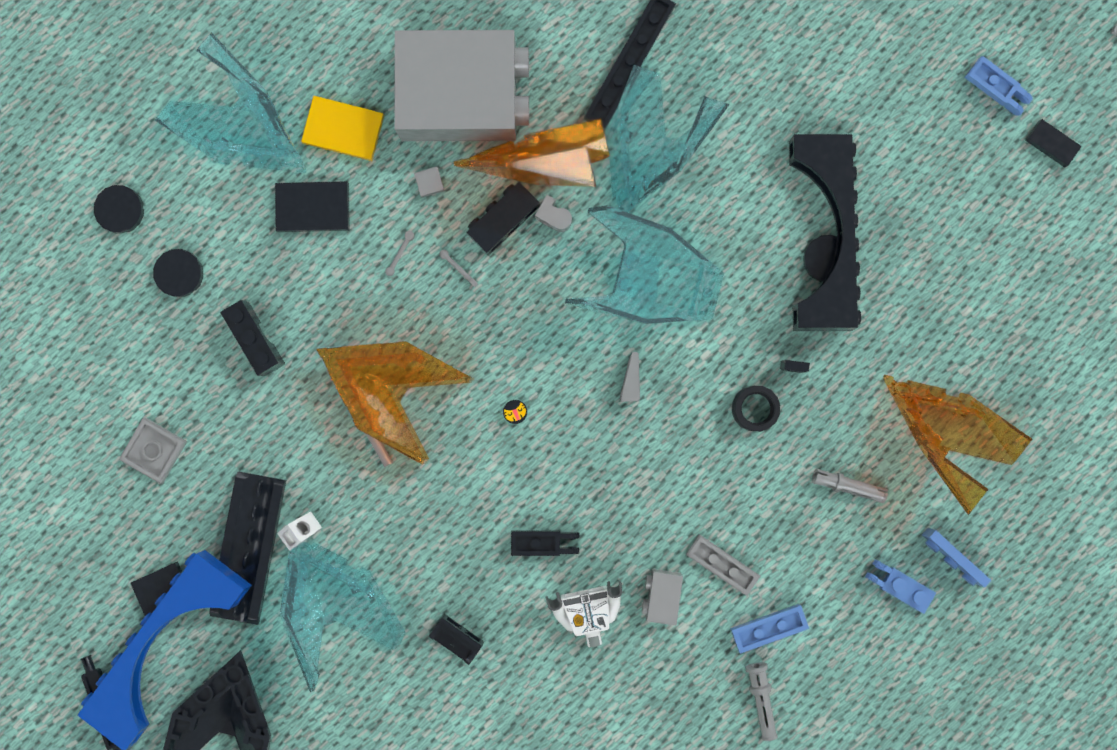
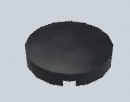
M124 185L107 187L97 195L94 202L96 221L102 228L116 234L133 231L143 219V201L134 190Z
M821 235L812 240L804 252V267L808 275L823 283L832 266L837 247V236Z
M171 249L164 252L156 260L153 268V278L157 287L163 293L173 297H186L200 287L203 280V266L193 253L183 249Z

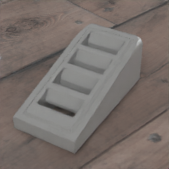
M632 352L629 357L619 402L640 400L639 353Z

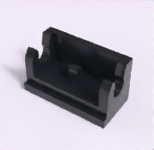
M445 613L429 635L432 640L434 639L468 665L475 658L484 643L483 640Z

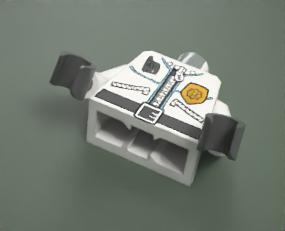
M608 581L607 586L567 593L561 596L559 592H556L557 598L555 600H549L548 596L545 598L548 608L552 610L555 618L567 631H573L575 636L586 635L588 647H596L602 644L600 631L608 630L609 624L615 621L620 608L622 583L619 581L617 587H611L610 581Z

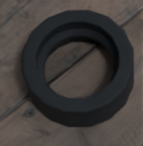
M749 386L736 394L732 402V414L740 427L748 431L761 432L770 429L777 422L780 416V402L772 390L764 386ZM753 394L764 396L770 405L768 417L759 423L748 421L742 413L744 400Z

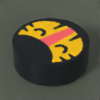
M511 400L503 408L504 418L511 424H519L527 417V407L522 401Z

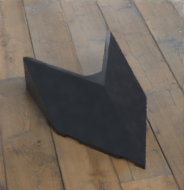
M241 650L172 713L163 750H200L219 732L235 736L240 750H269L271 733Z

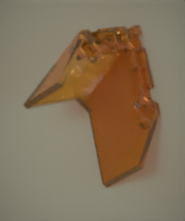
M599 118L533 132L525 135V140L517 142V144L508 141L475 153L476 155L469 158H461L453 162L456 167L532 185L596 187L591 164L610 157L602 119Z
M406 341L316 349L323 359L345 406H347L356 428L422 465L428 463L429 457L401 404L407 389L472 383L474 380L471 376Z
M883 376V380L918 447L969 515L989 489L945 458L948 452L954 451L1013 465L1033 439L969 394L960 393L959 397L946 395V389L910 380H907L906 383H897L893 376Z

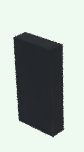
M1043 119L1037 122L1025 140L1064 168L1069 166L1082 147Z

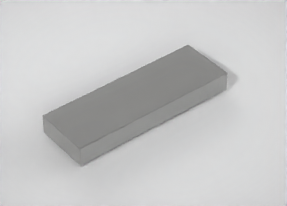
M700 534L686 552L688 557L746 596H748L760 578L759 574Z

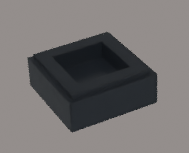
M782 360L780 364L781 371L807 373L810 367V363L792 360Z

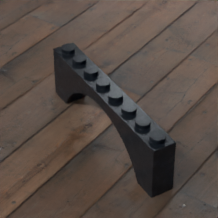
M794 134L789 141V166L808 176L822 191L831 207L837 233L835 257L825 280L811 296L792 307L793 331H853L861 323V311L858 310L857 301L860 300L861 295L860 286H857L860 264L856 262L859 239L855 238V228L858 227V214H855L858 193L857 190H854L857 168L853 166V157L856 155V143H853L852 134Z

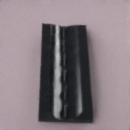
M237 472L219 561L252 586L237 606L229 610L210 608L209 614L211 617L259 625L287 480Z

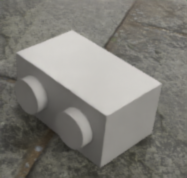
M652 569L651 575H646L645 589H648L649 592L648 599H643L642 614H645L647 622L677 625L683 581L681 573Z

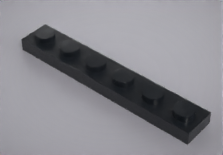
M650 0L584 116V120L604 131L606 130L676 6L675 2L671 0Z

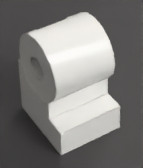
M309 512L286 525L277 534L289 551H291L322 527L312 512Z

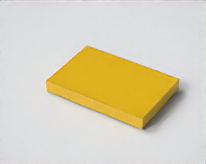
M313 95L301 142L306 145L373 161L385 115L377 111Z

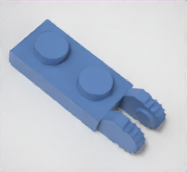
M984 56L978 58L964 77L1016 116L1021 115L1024 110L1011 97L1014 95L1025 104H1029L1033 99L1030 93L1020 86V83Z
M875 559L872 564L888 574L883 581L878 579L876 575L868 572L865 578L879 585V588L925 614L936 592L897 569L890 568Z

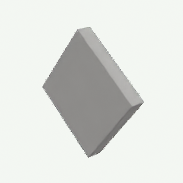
M143 417L119 460L156 482L163 484L187 441L150 419Z

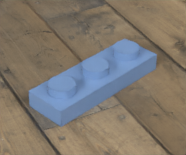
M927 528L922 534L927 539L925 544L934 552L940 551L946 556L943 560L953 569L958 567L964 573L962 578L970 585L974 586L977 584L985 588L991 582L981 570L939 532Z
M797 604L730 629L738 652L741 654L809 629L801 605Z

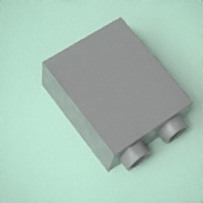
M514 30L395 31V131L400 140L516 141V126H529V96H516V78H529V47H516Z

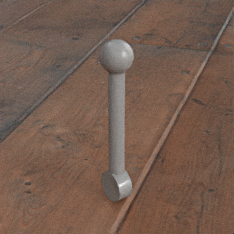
M412 231L405 233V240L390 267H387L385 270L387 276L394 274V268L409 241L414 239L415 236Z
M447 250L440 251L439 255L442 259H446L474 287L478 285V283L449 256V252Z

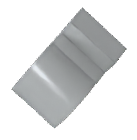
M546 195L535 214V219L555 231H567L572 224L570 212L564 208L554 207L555 199Z

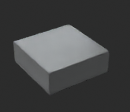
M438 167L414 173L422 198L445 191Z

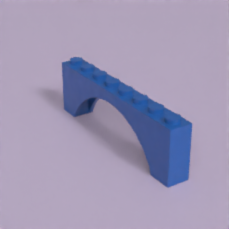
M206 550L193 553L184 563L186 565L184 571L178 573L171 580L170 585L172 587L167 593H163L155 602L156 609L153 613L150 612L143 618L140 623L142 628L127 640L125 645L128 647L123 653H119L110 664L113 666L111 670L99 678L96 682L97 689L94 693L88 694L81 703L83 708L77 716L121 750H128L136 744L150 725L142 706L140 681L145 657L157 635L173 619L185 612L202 608L229 610L237 606L252 586Z

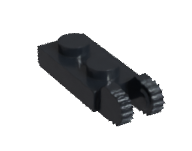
M511 530V556L579 554V547H560V539L575 540L580 538V533L560 532V530Z

